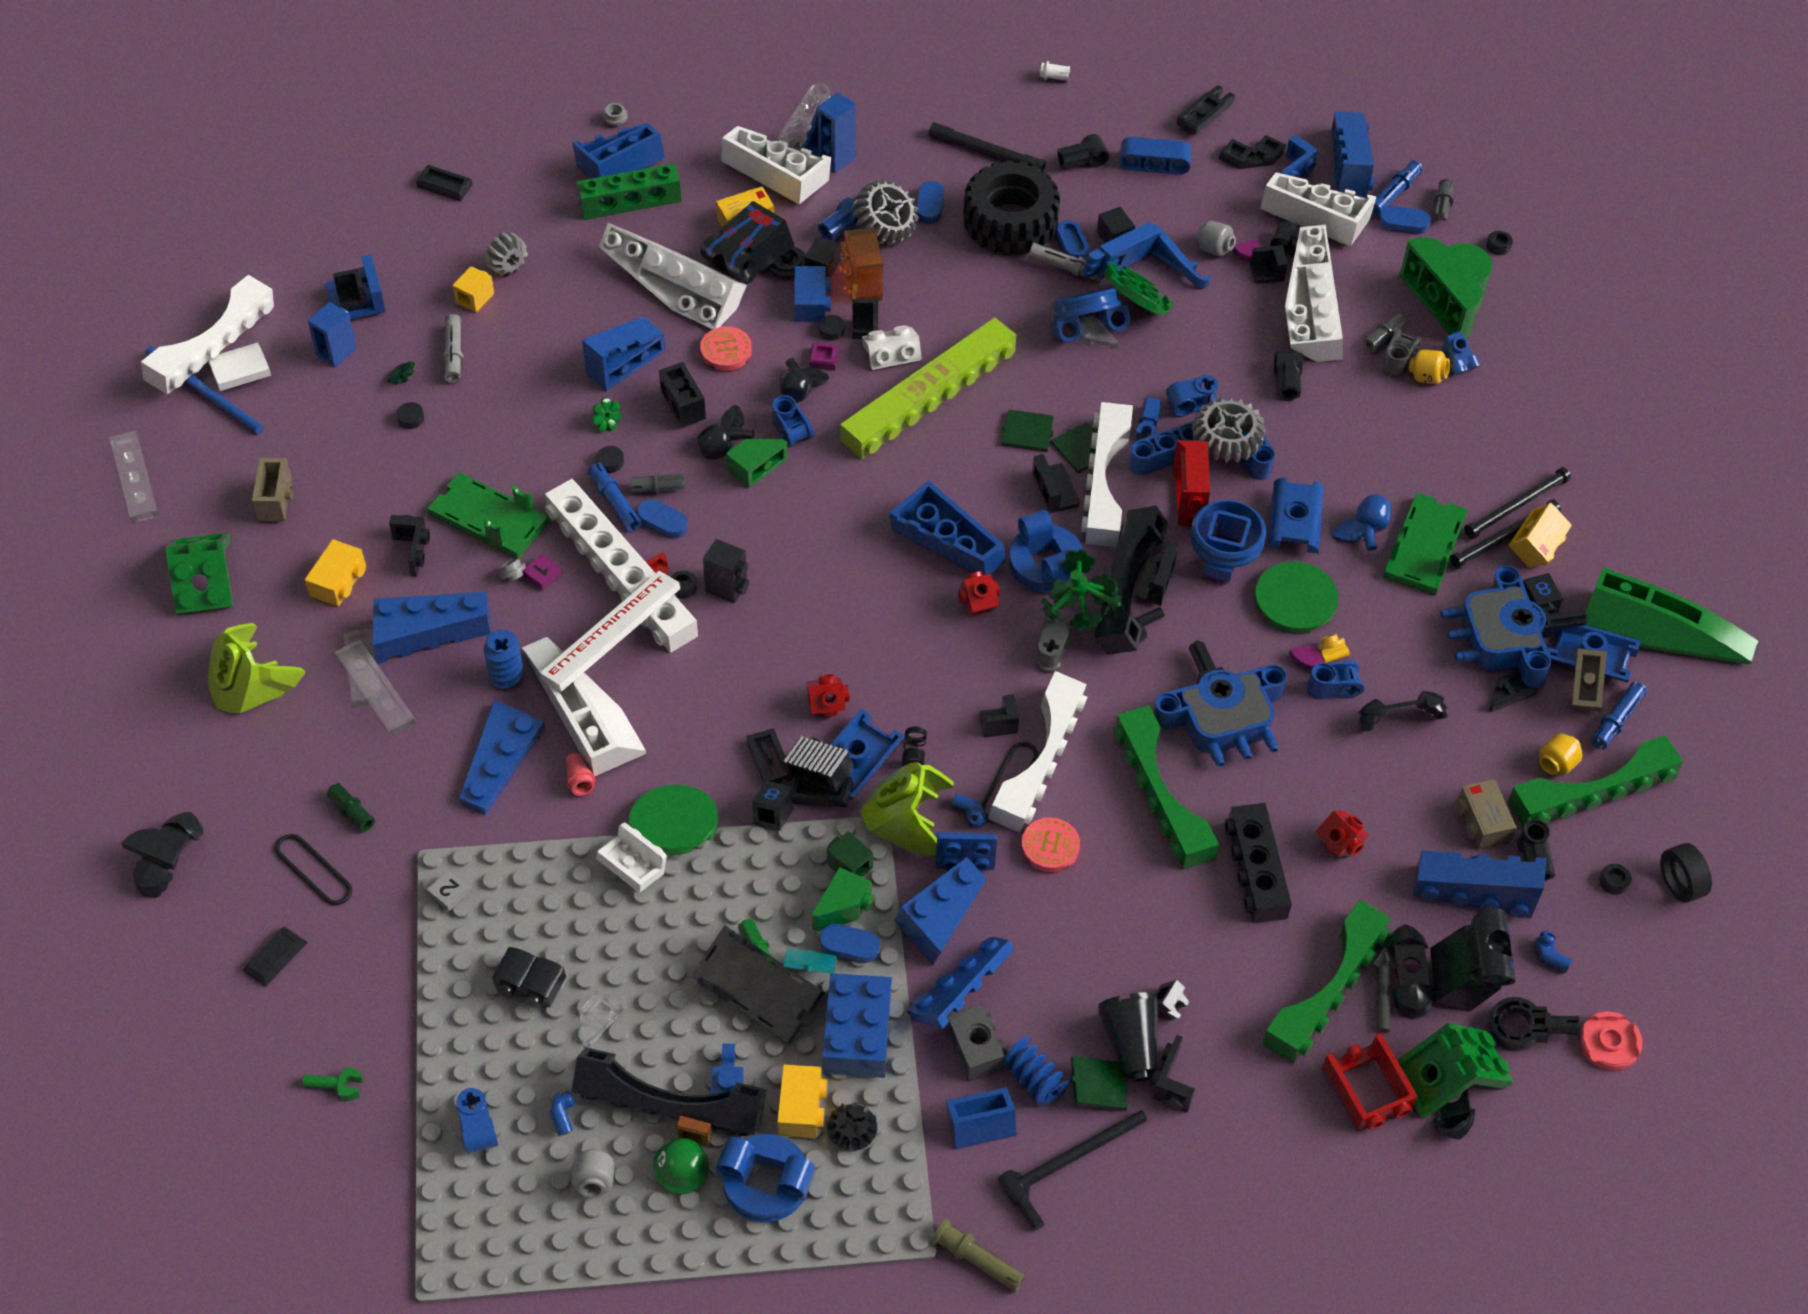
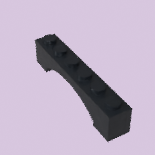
M1157 505L1127 510L1125 522L1122 524V533L1117 544V553L1114 564L1111 567L1110 579L1115 580L1117 587L1120 588L1117 594L1122 597L1120 600L1121 606L1117 607L1114 612L1109 609L1105 616L1103 613L1108 605V602H1105L1100 610L1103 620L1098 623V627L1095 630L1096 642L1100 644L1107 655L1137 651L1142 628L1131 613L1133 587L1147 557L1158 544H1163L1168 525L1167 520Z
M585 1047L577 1056L571 1092L580 1094L584 1099L607 1100L616 1107L632 1106L641 1108V1111L646 1114L655 1115L662 1113L670 1115L676 1121H679L680 1116L710 1123L711 1129H718L720 1127L730 1129L732 1133L739 1136L755 1135L761 1125L767 1089L737 1082L732 1090L717 1094L691 1095L676 1093L650 1085L635 1077L615 1061L616 1054Z

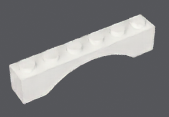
M247 275L231 288L230 301L226 311L210 329L188 341L158 347L141 361L143 380L167 395L175 388L180 387L187 378L198 372L210 359L215 358L221 350L230 343H233L244 331L253 327L256 321L265 314L270 313L274 307L272 288Z
M1101 402L1100 413L1095 412L1093 428H1098V433L1092 432L1091 448L1096 449V453H1090L1088 469H1092L1093 474H1088L1086 490H1091V495H1085L1084 511L1089 512L1088 517L1083 516L1081 532L1086 533L1085 544L1117 547L1122 509L1108 489L1105 471L1115 454L1129 443L1133 405Z
M1055 671L1040 707L1046 727L1045 748L1039 758L1027 770L1002 783L991 807L989 820L1019 833L1024 823L1030 825L1036 812V808L1032 806L1035 800L1041 802L1047 788L1043 782L1045 778L1051 779L1056 769L1057 763L1053 762L1056 755L1062 756L1068 742L1063 738L1066 733L1072 734L1078 719L1074 717L1075 712H1082L1088 697L1083 694L1087 684Z

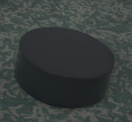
M1494 231L1489 234L1486 247L1493 254L1505 255L1510 252L1513 239L1510 234L1504 231Z
M827 315L821 318L819 321V334L824 339L836 340L843 336L845 328L841 317Z
M408 402L402 404L397 409L398 423L404 428H416L424 421L423 409L417 403Z
M616 446L603 447L597 453V463H602L607 472H616L624 465L623 452Z
M678 571L671 576L680 584L681 589L674 594L677 598L685 599L695 594L697 581L691 572Z
M1609 864L1603 869L1599 881L1605 891L1617 895L1624 893L1628 889L1632 878L1629 870L1624 866Z

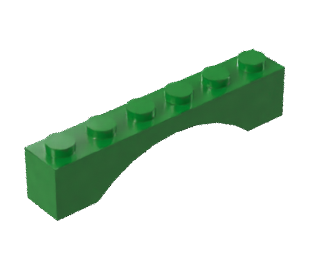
M1147 705L1117 714L1116 727L1113 728L1114 737L1117 743H1122L1125 749L1126 762L1129 766H1133L1136 772L1137 784L1147 794L1148 807L1152 813H1156L1159 819L1158 825L1161 834L1169 839L1170 850L1174 860H1179L1183 870L1216 860L1219 844L1207 820L1193 814L1182 806L1171 795L1161 779L1155 755L1160 726L1150 706Z
M1663 735L1641 743L1636 754L1625 766L1605 778L1586 783H1562L1537 778L1513 786L1508 803L1522 827L1532 819H1538L1548 824L1551 820L1560 817L1566 819L1583 809L1592 810L1609 800L1618 801L1629 793L1635 791L1639 793L1644 792L1658 783H1670L1678 777L1683 760L1668 737Z
M1359 899L1343 923L1340 933L1342 963L1335 977L1313 997L1298 1004L1282 1008L1266 1030L1263 1040L1264 1046L1293 1064L1300 1055L1305 1057L1314 1044L1312 1037L1316 1032L1322 1034L1330 1020L1327 1016L1331 1010L1337 1012L1345 999L1343 995L1347 988L1352 990L1361 976L1358 973L1361 967L1368 968L1376 955V952L1373 950L1377 944L1383 946L1391 933L1387 929L1391 917Z

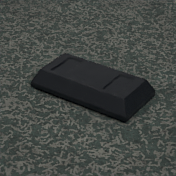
M284 926L246 965L243 971L267 986L307 944V941Z

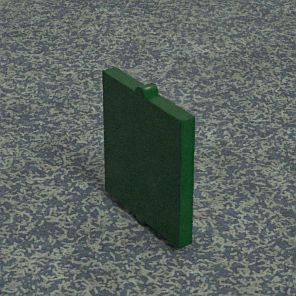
M1008 409L1006 424L1002 425V430L1004 431L1002 446L1048 452L1050 438L1053 437L1054 433L1052 431L1054 416Z
M1087 422L1072 430L1067 429L1066 433L1051 440L1053 446L1077 473L1089 467L1090 453H1096V449L1091 448L1092 432H1096Z
M1078 1056L1071 1057L1072 1078L1070 1083L1073 1084L1075 1105L1121 1111L1128 1109L1126 1097L1128 1084L1125 1083L1124 1072L1120 1062Z

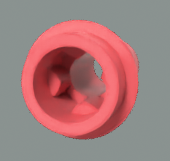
M572 753L568 755L565 760L568 789L577 796H585L591 793L595 787V776L584 762L581 754Z

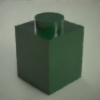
M847 831L840 838H834L828 845L827 865L835 872L840 867L863 877L873 868V852Z

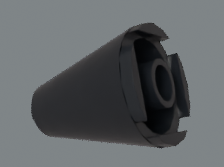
M1148 992L1131 993L1130 998L1120 1000V996H1116L1102 1001L1098 1004V1013L1125 1076L1132 1078L1133 1082L1151 1079L1150 1074L1155 1073L1157 1060L1159 1016L1157 995Z

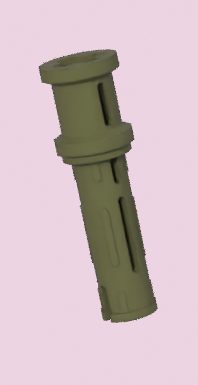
M945 1218L934 1233L931 1243L934 1245L940 1244L952 1252L957 1260L963 1261L966 1259L1015 1293L1026 1275L975 1243L976 1239L972 1234H964L952 1226L949 1219Z

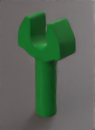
M345 1067L343 1072L337 1077L305 1074L302 1083L303 1087L336 1090L341 1101H351L360 1097V1092L358 1088L345 1087L346 1084L349 1082L362 1083L364 1080L362 1074L357 1070Z

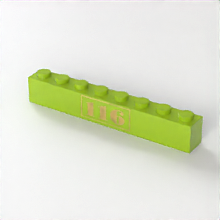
M994 317L841 423L840 441L860 459L875 453L884 443L895 439L904 429L915 425L924 415L935 411L940 404L947 399H952L964 387L972 385L984 373L992 371L1004 359H1009L1016 350V334Z

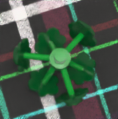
M1085 549L1078 551L1069 550L1065 554L1063 567L1068 568L1071 578L1066 583L1060 579L1053 583V589L1049 592V596L1054 599V605L1046 598H1043L1041 602L1045 606L1042 610L1046 617L1053 621L1057 618L1062 622L1065 618L1057 609H1064L1065 607L1072 609L1075 607V602L1079 600L1081 612L1077 613L1074 619L1070 620V624L1076 630H1091L1103 618L1102 615L1096 614L1095 611L1087 613L1084 596L1089 593L1091 597H1094V602L1097 605H1103L1105 602H1108L1103 613L1106 616L1109 609L1114 612L1117 607L1121 606L1120 600L1122 597L1117 594L1120 588L1117 587V582L1110 579L1111 577L1107 573L1102 574V576H1094L1091 582H1088L1087 577L1082 572H1090V566L1095 563L1094 556L1087 554Z

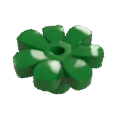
M602 398L600 404H594L591 422L597 425V430L605 432L607 428L611 431L617 428L618 425L615 420L620 421L622 416L620 412H616L620 409V404L616 401L611 402L609 398Z

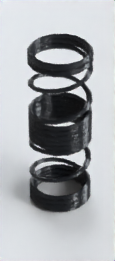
M918 726L909 727L905 730L904 738L906 742L903 745L904 751L901 768L914 762H918L921 765L925 764V751L919 748L906 749L905 746L907 743L914 746L926 745L927 731ZM910 733H920V734H923L924 736H923V737H918V738H916V737H911V736H909L908 734H910Z

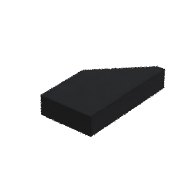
M1519 670L1500 677L1489 710L1492 713L1535 696L1538 691L1537 688L1524 684Z

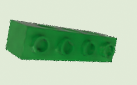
M675 163L577 181L579 204L584 220L682 202L680 179Z

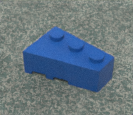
M838 92L817 106L810 123L812 125L811 130L807 132V140L801 146V149L811 150V155L820 158L822 155L831 157L830 170L834 173L856 159V104Z
M648 123L617 130L618 135L603 138L602 135L594 136L595 141L580 144V141L572 142L577 167L591 179L641 170L665 158L661 134Z
M644 316L582 339L586 375L606 392L666 351L664 333Z
M966 857L900 908L894 921L932 965L938 959L987 879Z

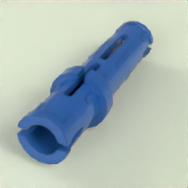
M1410 161L1402 171L1397 172L1393 176V181L1376 197L1372 211L1373 215L1380 216L1383 209L1388 207L1403 190H1408L1411 187L1412 181L1423 171V167L1418 161Z
M598 462L597 466L596 464L591 465L587 473L596 483L598 493L606 498L627 531H632L631 526L634 530L638 529L642 524V520L619 490L618 482L615 478L610 477L602 463Z
M1633 681L1612 711L1601 719L1600 727L1590 738V742L1595 748L1601 749L1602 747V750H1605L1613 737L1621 733L1624 728V722L1647 694V688L1642 683Z

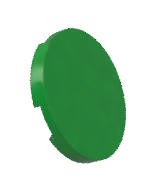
M1109 263L1103 271L1105 278L1118 291L1143 308L1165 316L1173 307L1172 301L1168 296L1164 295L1162 297L1159 295L1160 292L1155 288L1156 285L1126 266L1119 269L1116 268L1115 263Z
M1299 561L1282 562L1268 568L1260 576L1254 595L1256 608L1270 621V625L1281 631L1293 634L1311 633V630L1329 623L1336 613L1339 599L1336 585L1328 574L1314 565Z
M666 785L648 791L634 803L629 814L630 827L638 830L644 838L660 847L666 855H681L692 852V848L706 840L709 841L714 836L718 826V813L712 798L700 789L687 785Z

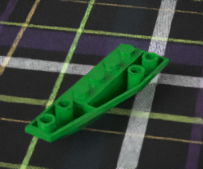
M1604 567L1586 610L1587 626L1641 640L1639 648L1750 665L1758 640L1734 624L1684 597Z

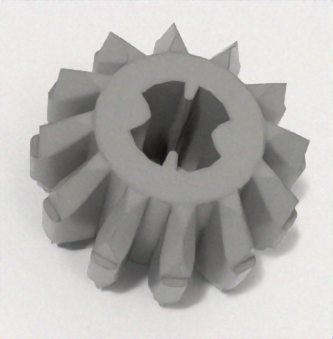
M501 232L497 238L493 237L491 243L486 244L488 249L483 253L485 262L496 274L500 276L507 274L510 276L513 270L519 271L518 267L521 264H525L524 258L528 255L526 251L527 246L516 234Z

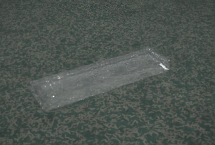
M136 430L109 437L131 522L134 523L159 516Z
M360 639L335 651L337 660L390 737L416 724L414 716Z

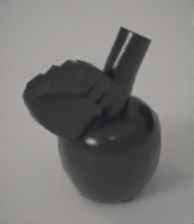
M789 358L785 363L788 369L784 371L779 379V390L781 395L790 396L796 403H799L807 398L812 391V387L823 385L830 377L825 372L815 368L807 367L802 369L794 358Z
M733 405L723 414L721 424L710 425L698 435L697 443L707 459L725 457L726 453L733 446V440L754 439L755 431L753 429H742L744 415L738 405Z

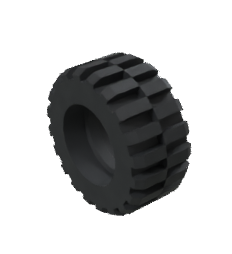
M1006 161L1002 164L1000 162L993 163L991 167L985 166L979 170V173H975L970 178V182L967 183L965 188L963 211L965 229L968 231L969 236L976 240L978 245L983 248L986 246L989 251L994 253L997 251L1002 252L1003 255H1010V253L1023 255L1025 251L1030 252L1033 243L1044 246L1053 237L1058 225L1060 204L1058 187L1045 171L1041 172V169L1035 165L1032 167L1028 166L1026 162L1013 163V161ZM1017 204L1027 208V210L1007 212L996 208V206Z

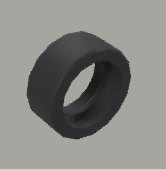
M1682 843L1665 850L1661 854V873L1667 887L1676 899L1683 903H1689L1707 896L1711 892L1712 877L1708 863L1695 846L1690 843Z

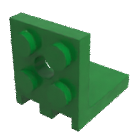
M229 532L173 539L165 547L176 614L226 608L234 605L225 554L226 548L231 544ZM196 575L205 576L208 580L207 588L197 589L193 585V577Z
M1447 1023L1397 1059L1418 1096L1414 1106L1420 1117L1427 1118L1473 1084L1505 1089L1514 1083L1509 1074L1510 1068L1507 1062L1502 1057H1499L1494 1048L1495 1041L1487 1031ZM1434 1065L1437 1068L1438 1075L1435 1081L1430 1082L1427 1073L1429 1068Z

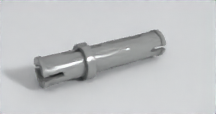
M1033 243L1029 253L1030 259L1067 270L1076 277H1079V275L1083 276L1081 272L1086 262L1083 257L1079 256V258L1037 243ZM1096 274L1089 277L1099 283L1102 280Z
M455 314L448 315L445 318V352L442 355V360L445 364L444 378L449 383H457L461 380V364L463 363V354L461 352L462 320L460 316Z

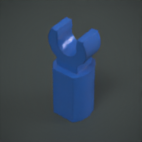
M1150 397L1144 399L1139 420L1140 424L1136 430V439L1140 440L1141 434L1144 432L1149 433L1151 436L1156 434V426L1161 408L1159 399Z

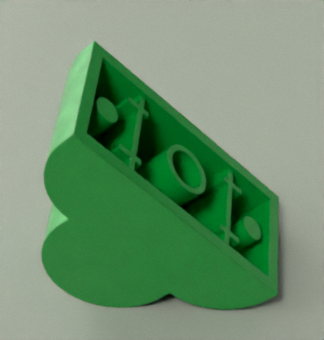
M1419 237L1407 242L1399 276L1449 335L1461 331L1463 337L1467 339L1472 332L1477 311L1480 309L1492 270V260L1486 251L1472 244H1455L1447 247L1436 239Z

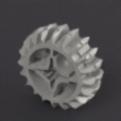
M884 178L878 181L874 179L867 185H864L856 194L855 202L852 206L856 210L852 217L859 219L856 226H862V234L868 233L870 241L876 238L878 245L885 242L887 246L894 243L896 245L909 238L916 229V222L919 218L916 215L918 207L912 205L915 198L908 197L909 190L903 191L901 184L895 186L893 179L887 182Z
M1220 397L1217 403L1210 400L1208 405H1202L1200 411L1195 415L1192 426L1194 441H1208V456L1214 455L1215 461L1222 458L1226 463L1229 459H1233L1238 463L1240 457L1247 460L1250 454L1255 455L1258 448L1263 444V437L1265 436L1263 417H1260L1259 410H1252L1251 403L1244 405L1242 399L1235 402L1232 397L1228 401H1224ZM1214 424L1215 427L1210 429L1209 426ZM1247 431L1248 434L1243 436V432Z

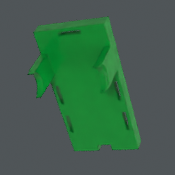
M458 472L447 485V494L445 496L439 494L427 508L430 516L514 558H520L549 523L548 515L533 508L530 491L528 494H525L513 484V499L461 472Z
M1416 492L1404 525L1399 530L1383 578L1436 596L1468 509L1451 503H1447L1444 506L1436 503V498Z

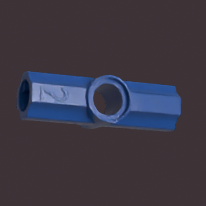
M850 197L843 199L833 214L818 223V231L823 239L833 241L851 228L855 230L862 228V226H856L859 219L852 217L856 211L852 208L855 199L852 200Z

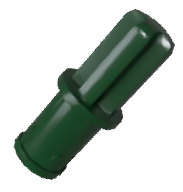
M340 783L332 784L329 787L327 796L337 805L343 817H348L361 832L368 831L374 825V817L360 805L361 801L359 798L353 797Z

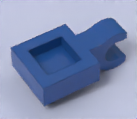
M722 1043V1067L712 1066L711 1094L732 1090L737 1082L743 1084L744 1067H735V1044Z

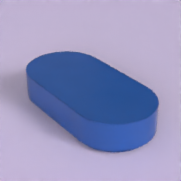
M927 181L920 186L917 215L919 216L918 219L922 222L934 223L941 218L944 187L939 182Z
M1397 206L1385 207L1380 216V223L1384 228L1416 234L1426 232L1431 222L1430 215L1423 210Z
M1074 221L1060 222L1056 227V239L1062 252L1076 258L1080 256L1086 260L1089 256V245L1081 227Z
M655 499L645 500L638 507V517L645 526L670 538L681 537L687 532V517L682 512Z
M831 924L825 927L821 933V947L828 954L868 963L875 960L880 953L879 938L872 932L841 924Z

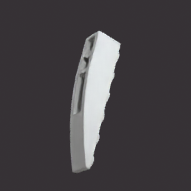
M610 223L607 224L598 246L671 310L710 329L721 327L737 310L747 286L682 254Z
M1326 225L1300 227L1285 303L1290 348L1303 353V355L1316 362L1343 360V336Z
M548 637L522 647V651L594 776L646 754L645 748L622 709L585 673L581 674L562 692L541 679L540 672L563 653Z

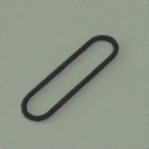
M1018 742L1012 746L981 803L984 811L988 799L1017 747L1028 746L1033 750L1034 756L1028 768L1037 760L1038 751L1033 744Z
M288 834L277 841L275 846L277 855L326 902L339 905L349 900L353 892L351 884L303 838L295 834ZM290 838L298 840L347 886V895L337 901L330 899L281 853V843Z

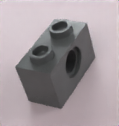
M982 1004L947 1015L949 1022L946 1025V1030L968 1082L1003 1070V1061L1007 1050L1003 1040H997L994 1033L996 1027L993 1017L990 1013H985ZM981 1039L984 1041V1043L975 1044L972 1042V1040Z

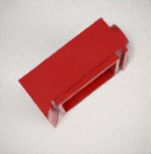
M1177 440L1172 475L1176 477L1177 525L1192 527L1196 513L1209 502L1208 441Z
M1382 1033L1376 1034L1372 1044L1360 1049L1358 1044L1352 1045L1341 1058L1335 1059L1333 1053L1328 1054L1321 1068L1335 1087L1357 1127V1132L1365 1128L1369 1130L1377 1129L1386 1122V1119L1393 1116L1399 1119L1412 1112V1107L1418 1097ZM1376 1060L1398 1100L1366 1113L1344 1073Z

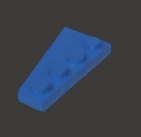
M494 700L459 797L460 803L486 815L544 730V721Z
M990 937L984 940L979 945L980 948L977 951L961 959L958 962L957 968L951 973L940 977L931 990L919 995L914 1000V1004L906 1010L911 1016V1020L943 1029L949 1022L947 1015L952 1010L958 1012L965 1005L963 998L968 993L977 992L983 985L981 978L993 974L1014 951L1010 941L997 937Z

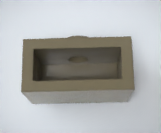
M259 458L252 497L257 520L285 521L288 501L293 499L294 492L287 458Z

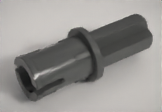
M1442 179L1439 182L1438 193L1434 197L1435 208L1433 214L1437 221H1445L1448 218L1449 209L1454 202L1452 194L1455 183L1451 181L1449 187L1450 179Z
M1397 314L1385 324H1379L1375 332L1363 340L1365 349L1370 353H1374L1384 343L1390 342L1396 329H1402L1406 325V319L1402 314Z
M654 473V476H633L630 478L632 494L644 492L660 494V491L681 490L685 488V478L682 473L667 475Z

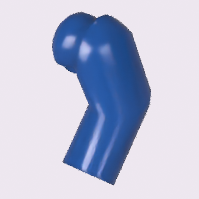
M958 793L954 795L951 807L964 811L968 823L973 828L982 827L986 822V814L982 804Z
M1542 931L1535 941L1540 959L1544 963L1566 973L1572 959L1556 952L1553 944L1556 937L1552 932Z
M565 1091L562 1094L558 1092L553 1096L550 1115L559 1137L573 1132L566 1112L567 1108H571L575 1104L570 1091Z

